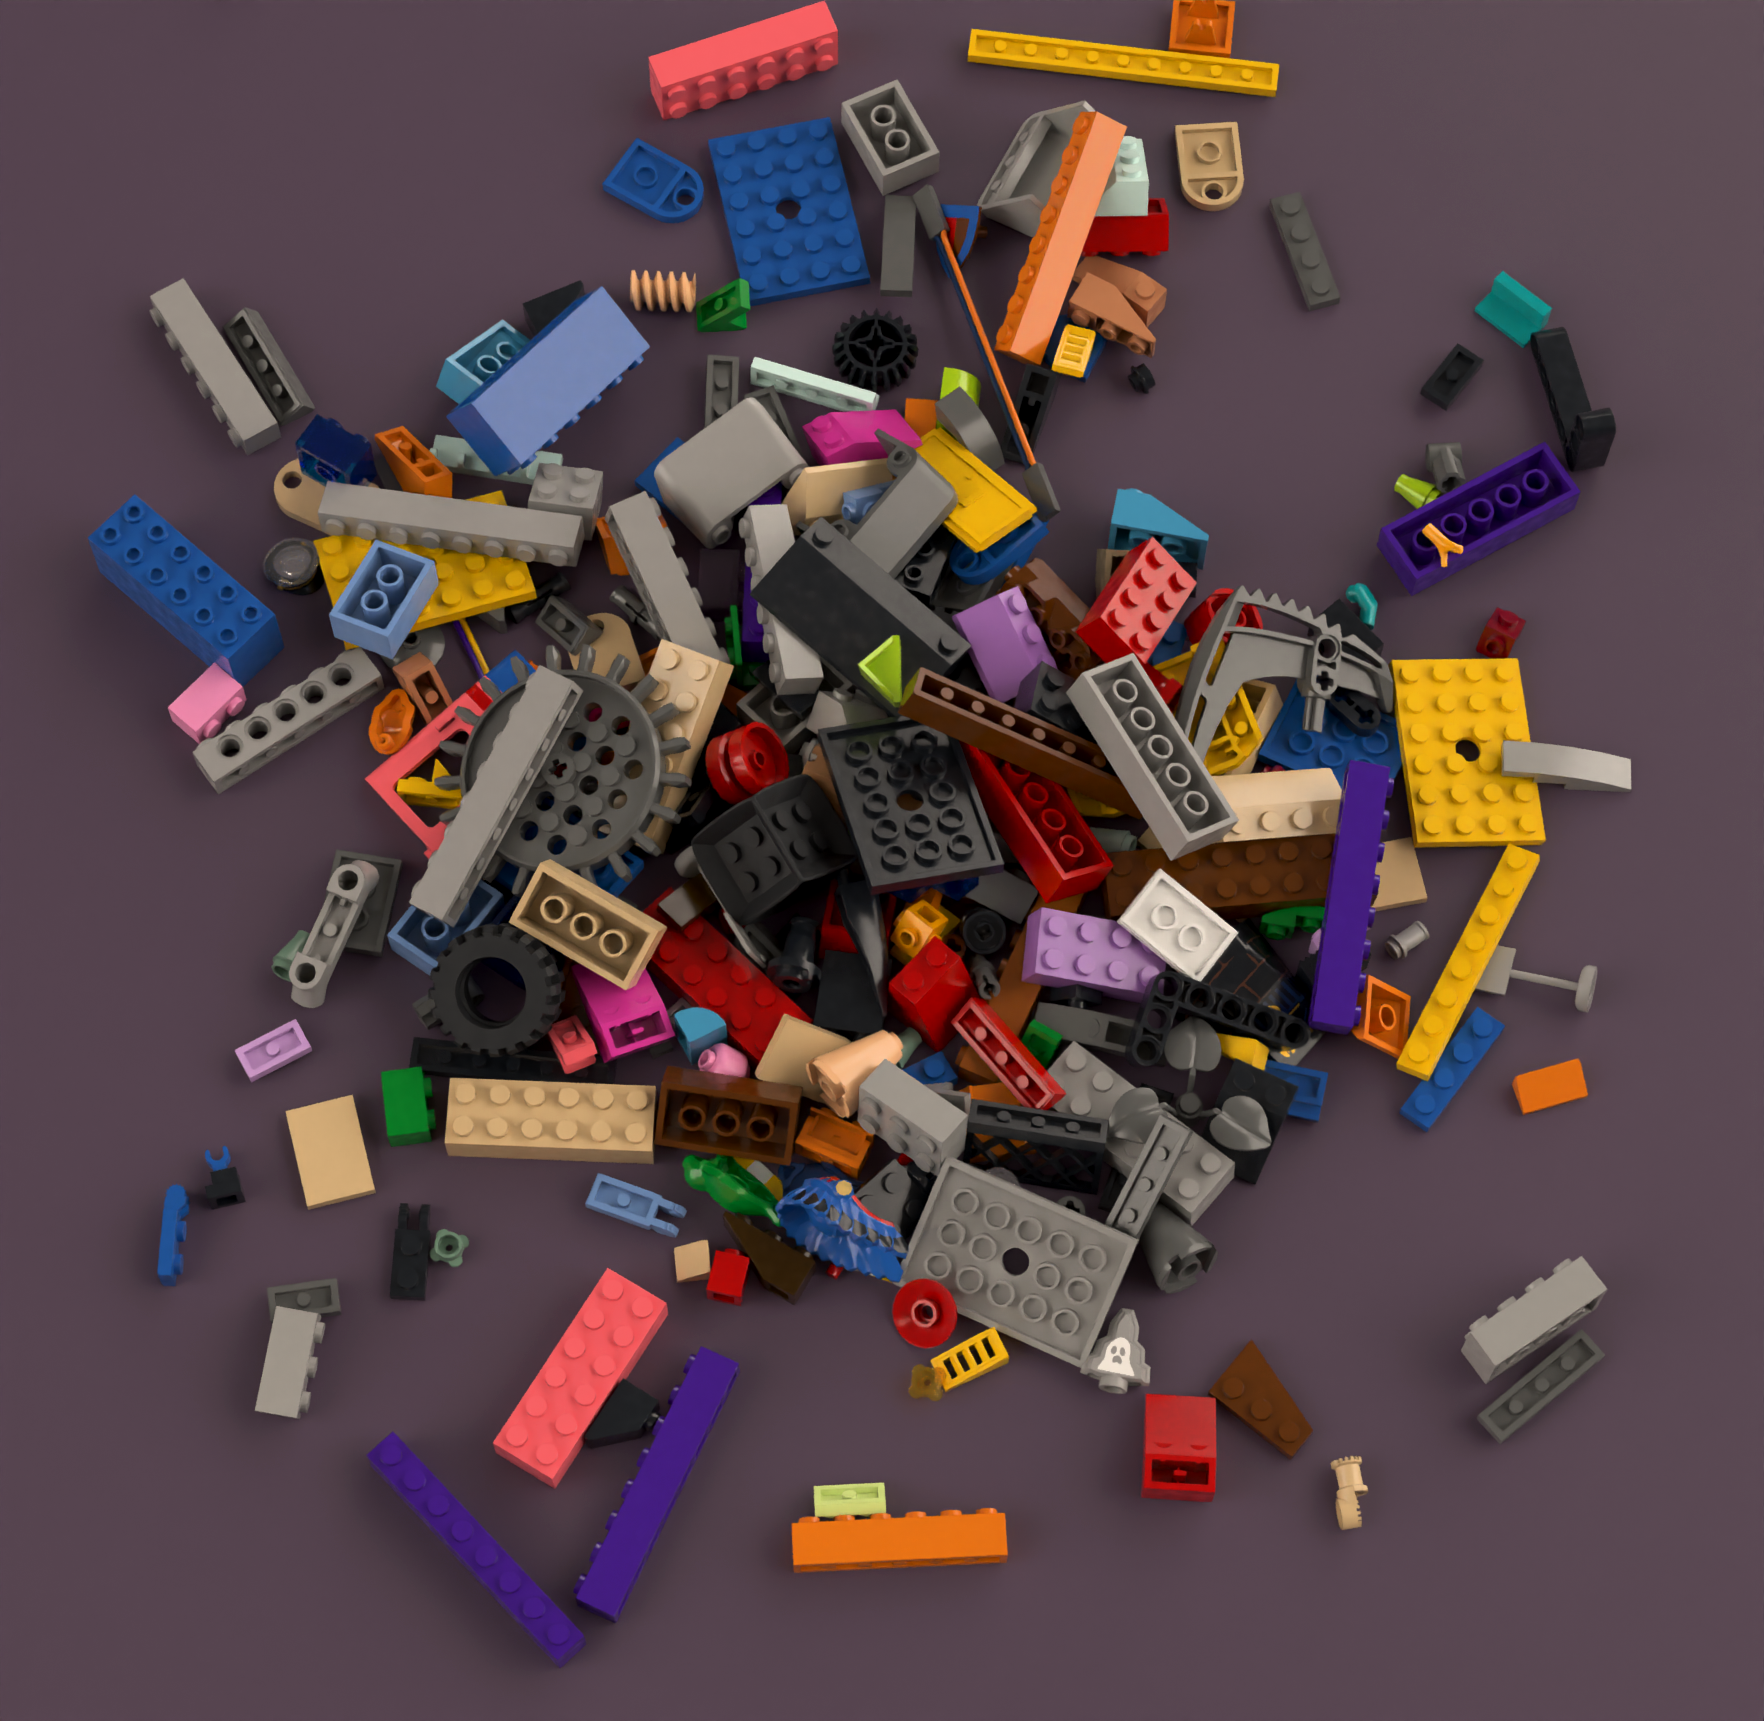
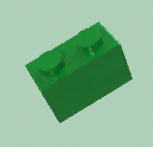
M422 1066L381 1072L387 1135L390 1146L396 1147L432 1142L431 1130H436L437 1124L435 1110H428L427 1098L433 1097L431 1077H424Z

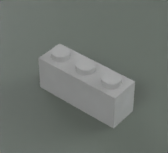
M276 1306L255 1411L300 1420L301 1412H308L311 1392H306L308 1378L315 1377L318 1365V1357H313L316 1343H322L325 1323L320 1322L321 1315L318 1313Z

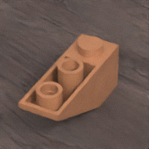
M1087 272L1069 300L1067 317L1071 318L1075 324L1081 327H1089L1099 332L1107 340L1117 341L1127 346L1138 355L1144 354L1152 358L1156 338L1115 285Z

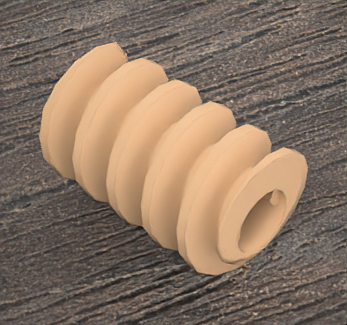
M635 270L631 271L630 301L631 303L633 301L636 311L642 309L644 302H646L649 311H654L658 302L662 312L667 311L670 303L674 312L680 311L682 303H684L687 312H692L696 299V274H694L692 281H688L686 272H682L679 281H676L673 271L669 272L666 280H663L661 272L657 271L654 280H651L647 270H644L641 279L637 278Z

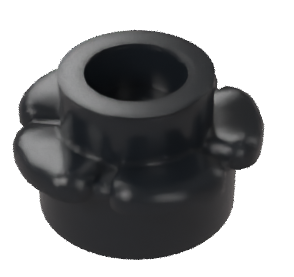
M1144 363L1137 367L1131 366V374L1128 375L1131 386L1136 392L1142 390L1143 393L1148 394V390L1156 385L1150 370Z

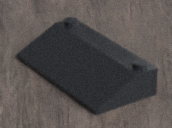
M822 517L795 541L750 593V596L891 717L902 716L898 713L899 707H894L861 675L858 664L892 635H899L901 640L903 697L906 685L920 667L948 678L961 665L972 646Z

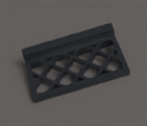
M972 1099L967 1123L963 1162L1005 1181L1097 1195L1109 1120ZM974 1133L993 1136V1138L982 1142ZM1008 1139L1027 1141L1028 1143L1017 1148ZM1001 1144L1008 1153L998 1158L990 1149ZM1043 1144L1059 1146L1062 1148L1053 1153H1050L1043 1146ZM1035 1149L1043 1158L1032 1163L1024 1154ZM1077 1150L1097 1153L1085 1159ZM982 1154L989 1163L985 1165L970 1163V1159ZM1069 1154L1077 1163L1065 1168L1058 1159ZM1016 1159L1024 1168L1013 1170L1009 1169L1005 1164ZM1050 1164L1058 1173L1052 1176L1045 1175L1039 1169ZM1085 1170L1093 1179L1092 1182L1078 1180L1073 1175Z

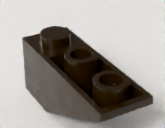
M725 1211L723 1214L724 1226L740 1251L745 1253V1257H750L751 1268L764 1289L795 1306L816 1271V1262L812 1260V1254L798 1246H795L794 1249L782 1243L783 1239L771 1230L766 1229L763 1232L752 1226L753 1222L743 1214L735 1213V1215H732Z

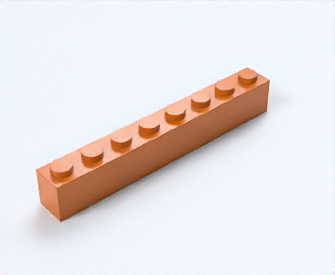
M1098 111L1080 112L1073 124V134L1069 145L1062 154V164L1058 175L1051 184V194L1047 205L1040 214L1038 230L1029 245L1030 252L1025 265L1019 272V282L1015 293L1008 302L1007 315L1003 325L997 332V342L994 350L1023 364L1041 365L1127 126Z

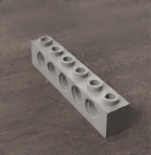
M361 647L346 650L338 655L333 663L325 668L320 667L311 672L308 679L298 685H291L284 689L275 700L270 703L260 704L251 715L242 721L237 720L229 724L225 731L217 737L202 741L197 749L193 751L196 764L219 795L383 690L382 675ZM343 678L350 680L349 683L343 686L335 684ZM311 697H322L321 701L317 703L308 702ZM285 714L295 715L289 721L280 720ZM257 732H267L261 739L252 738ZM231 749L239 750L235 756H224Z

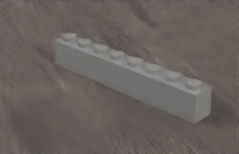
M327 481L318 510L322 532L336 536L348 535L365 540L377 539L391 541L396 544L421 545L430 549L443 548L460 553L486 554L495 558L508 557L520 559L524 562L551 563L555 566L576 567L585 537L582 516L329 481Z
M541 665L538 666L536 672L529 676L525 685L526 690L520 701L513 705L506 727L496 736L493 742V750L487 761L480 765L473 787L463 796L460 804L461 808L456 818L447 825L444 839L439 849L432 853L428 860V869L423 878L412 889V898L409 901L411 905L453 928L583 693V690L574 681Z

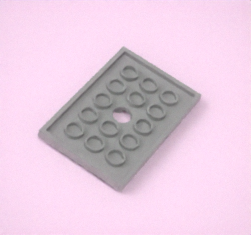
M946 1156L908 1245L909 1252L906 1259L903 1258L900 1264L903 1270L900 1282H893L892 1284L902 1288L906 1283L920 1278L935 1280L951 1293L956 1304L957 1313L988 1327H995L999 1332L1082 1368V1364L1092 1352L1139 1240L958 1159ZM1011 1248L1022 1249L1028 1255V1269L1020 1275L1009 1273L1003 1264V1256Z

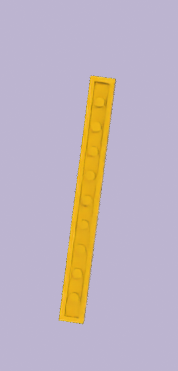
M971 29L968 50V62L1269 97H1276L1279 64L979 29Z

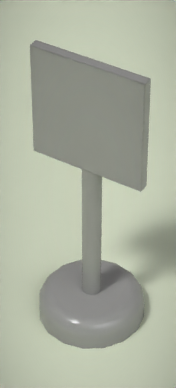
M692 845L680 853L674 863L678 874L685 878L695 877L699 873L702 874L725 911L723 913L724 917L747 954L762 968L766 967L765 962L743 927L732 918L718 899L696 860Z
M1497 945L1475 988L1476 991L1505 996L1510 977L1575 990L1576 1009L1588 1013L1595 990L1597 966H1585L1581 971L1578 982L1513 970L1512 965L1516 949Z

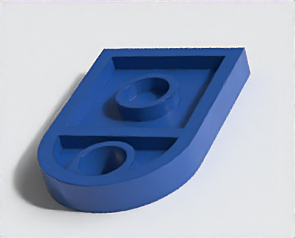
M639 138L634 140L602 183L604 191L654 219L665 223H680L692 218L700 210L704 200L703 182L694 169ZM683 195H689L694 199L689 205H682L677 202L678 198Z
M1032 514V518L982 552L975 553L959 539L950 555L951 569L966 584L978 585L988 582L997 577L1045 537L1049 530L1035 514ZM974 561L970 567L964 569L968 563Z

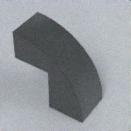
M960 386L935 403L937 420L957 438L961 445L993 471L1005 464L1001 447L990 424L975 402Z

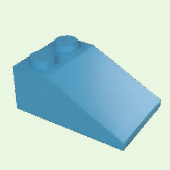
M502 319L445 359L436 387L460 404L530 340Z
M1133 488L1117 490L1108 549L1132 550L1149 538L1154 537L1176 561L1197 563L1198 569H1203L1209 538L1207 533L1150 494H1145Z

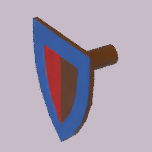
M940 204L950 228L947 238L961 269L967 258L970 259L976 238L984 239L988 234L987 227L979 225L982 207ZM936 242L937 252L940 258L941 265L945 270L946 274L948 275V277L950 278L945 262L943 260V257Z

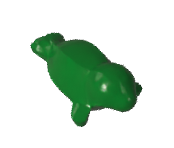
M690 1154L684 1158L682 1162L684 1176L690 1187L708 1192L719 1205L733 1213L766 1216L774 1225L782 1227L775 1211V1206L779 1201L761 1181L740 1166L734 1157L717 1154L715 1158L705 1159Z

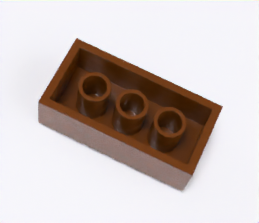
M667 1066L661 1082L654 1144L790 1166L795 1150L803 1087Z

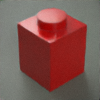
M725 1249V1252L716 1250L706 1288L707 1299L741 1306L751 1268L750 1257H745V1253L736 1249Z

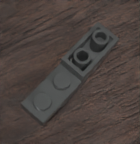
M1043 1002L1037 1003L1034 1015L1036 1021L1063 1035L1061 1044L1069 1046L1075 1041L1088 1051H1101L1126 1058L1125 1048L1135 1020ZM1139 1043L1136 1049L1137 1056L1141 1060L1147 1061L1151 1052L1146 1044ZM1164 1049L1159 1061L1154 1064L1155 1066H1166L1167 1060L1165 1059Z

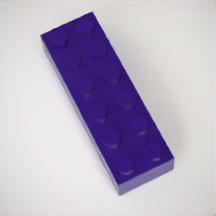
M1543 442L1382 527L1377 547L1410 595L1413 596L1574 510L1581 491L1546 442ZM1429 523L1434 525L1450 541L1463 546L1462 554L1448 552L1447 567H1441V556L1437 547L1422 533L1424 527Z

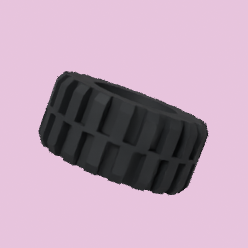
M491 923L474 928L456 937L448 943L449 947L440 952L436 959L438 965L431 970L429 977L433 981V987L428 989V998L434 999L435 1007L431 1009L434 1019L440 1017L444 1024L440 1027L444 1035L452 1034L455 1037L453 1043L461 1049L467 1046L471 1048L472 1054L479 1056L485 1053L489 1054L490 1057H501L505 1054L512 1055L538 1042L540 1038L552 1029L551 1025L553 1022L558 1020L562 1011L559 1008L560 1003L565 1001L566 990L561 989V982L565 981L564 972L557 969L555 963L559 959L555 952L550 954L545 948L547 944L521 929L514 928V925L510 923H502L500 925ZM500 958L509 962L519 971L526 987L524 1007L517 1016L510 1020L498 1022L485 1017L476 1009L470 998L468 984L471 971L478 963L485 959Z

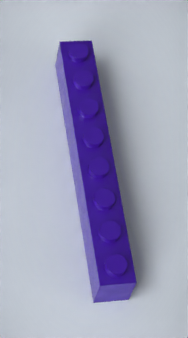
M1350 760L1345 768L1307 1023L1311 1029L1347 1035L1353 1026H1358L1360 1021L1361 1006L1356 1005L1358 993H1363L1366 981V973L1361 972L1362 960H1367L1369 957L1371 940H1366L1367 927L1372 928L1375 918V908L1370 907L1372 895H1377L1380 884V875L1375 874L1376 863H1381L1383 859L1385 843L1380 842L1381 830L1386 831L1389 821V811L1384 810L1386 798H1391L1394 787V778H1389V766Z
M702 1346L697 1355L691 1354L683 1370V1373L687 1375L681 1386L676 1384L668 1399V1404L671 1407L666 1417L661 1415L654 1426L652 1435L656 1437L651 1448L644 1447L637 1461V1466L640 1467V1470L635 1480L629 1478L621 1494V1498L625 1500L619 1511L613 1510L605 1526V1529L609 1532L603 1543L599 1541L596 1543L589 1558V1561L593 1562L587 1575L583 1573L580 1575L573 1590V1593L577 1594V1606L615 1624L740 1373L739 1363Z
M391 1432L366 1455L373 1469L559 1668L564 1666L586 1645L585 1637L579 1629L394 1432Z

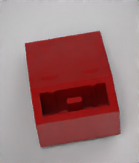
M1146 1394L1141 1498L1212 1502L1216 1485V1398Z

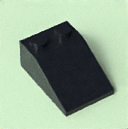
M1237 1058L1235 1059L1213 1108L1222 1110L1224 1102L1234 1096H1246L1254 1099L1261 1105L1266 1114L1271 1145L1266 1149L1257 1151H1239L1224 1147L1217 1143L1210 1133V1123L1217 1115L1210 1116L1201 1137L1235 1162L1234 1176L1256 1185L1298 1094L1299 1087Z

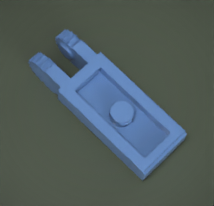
M601 1173L597 1174L585 1203L586 1208L647 1230L653 1229L657 1233L673 1238L677 1237L679 1229L671 1223L655 1218L658 1210L660 1209L664 1213L677 1218H684L687 1212L686 1208L663 1199L662 1195Z

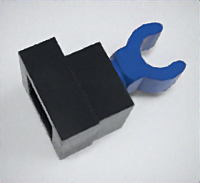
M226 1146L222 1147L223 1157L217 1161L212 1159L209 1150L205 1151L206 1161L209 1167L213 1169V1172H210L213 1185L205 1186L207 1199L212 1210L246 1202L236 1166L227 1167L231 1161V1156Z

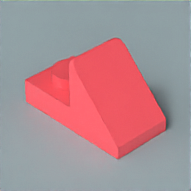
M577 1015L551 1025L552 1029L547 1035L565 1074H570L596 1062L595 1054L598 1052L594 1041Z

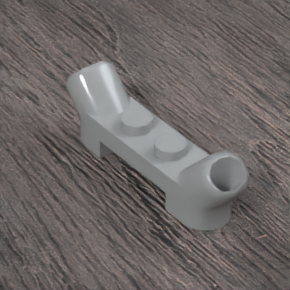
M355 860L351 864L342 865L335 870L326 890L329 894L302 953L297 951L289 970V978L293 984L291 998L303 1007L315 1008L321 1006L325 1001L327 984L368 894L379 883L378 871L370 863Z

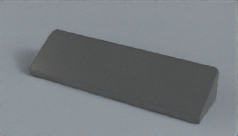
M244 307L223 328L280 425L285 426L311 413L315 406L260 314L255 310Z

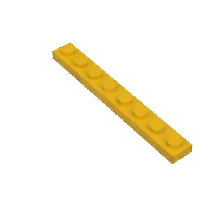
M1508 844L1396 1063L1398 1070L1429 1081L1540 862L1539 854Z

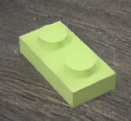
M884 1483L814 1486L815 1517L834 1518L839 1515L869 1517L872 1514L886 1513Z

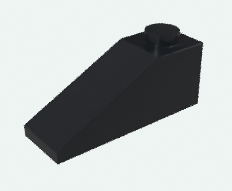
M1027 363L1014 408L1031 451L1034 454L1062 374ZM1007 425L1001 444L1003 457L1023 464L1010 428Z

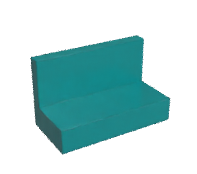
M1502 271L1494 279L1491 292L1475 307L1474 311L1524 348L1530 342L1531 333L1541 331L1548 323L1552 308Z

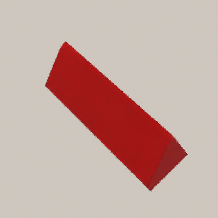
M970 998L951 1020L950 1023L1023 1107L1048 1110L1066 1095L1061 1086L984 999Z

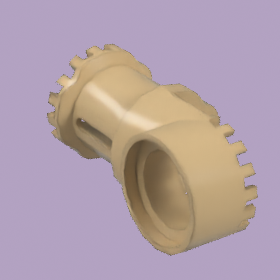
M1350 1456L1349 1460L1348 1457H1344L1345 1461H1343V1458H1339V1460H1334L1330 1463L1331 1469L1336 1471L1339 1490L1336 1492L1338 1498L1336 1499V1513L1341 1530L1362 1527V1521H1358L1362 1520V1517H1358L1361 1511H1357L1360 1508L1357 1504L1359 1503L1357 1497L1367 1494L1368 1487L1363 1485L1359 1466L1362 1464L1361 1456Z

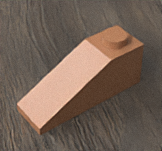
M1099 256L1085 257L1074 271L1072 280L1078 284L1081 283L1088 272L1115 285L1147 328L1165 308L1167 289L1141 271Z

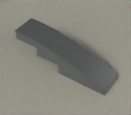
M885 195L880 296L912 297L916 203L913 196Z

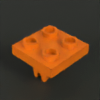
M1173 0L1168 51L1230 58L1235 1Z

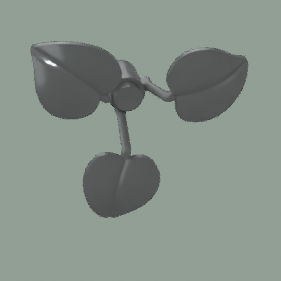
M1195 1016L1188 1017L1169 1032L1164 1047L1165 1059L1173 1068L1181 1071L1190 1069L1187 1092L1178 1097L1175 1109L1166 1102L1159 1103L1158 1097L1152 1089L1144 1087L1134 1088L1124 1093L1116 1102L1110 1114L1107 1131L1110 1138L1146 1144L1159 1116L1165 1115L1168 1117L1167 1113L1163 1110L1165 1109L1187 1127H1193L1199 1120L1204 1121L1207 1117L1217 1115L1210 1123V1133L1217 1143L1229 1149L1257 1151L1266 1149L1271 1145L1266 1114L1261 1105L1254 1099L1246 1096H1234L1224 1102L1222 1110L1213 1108L1203 1111L1201 1098L1193 1093L1196 1070L1202 1072L1213 1071L1219 1064L1222 1050L1220 1040L1214 1029L1207 1022Z

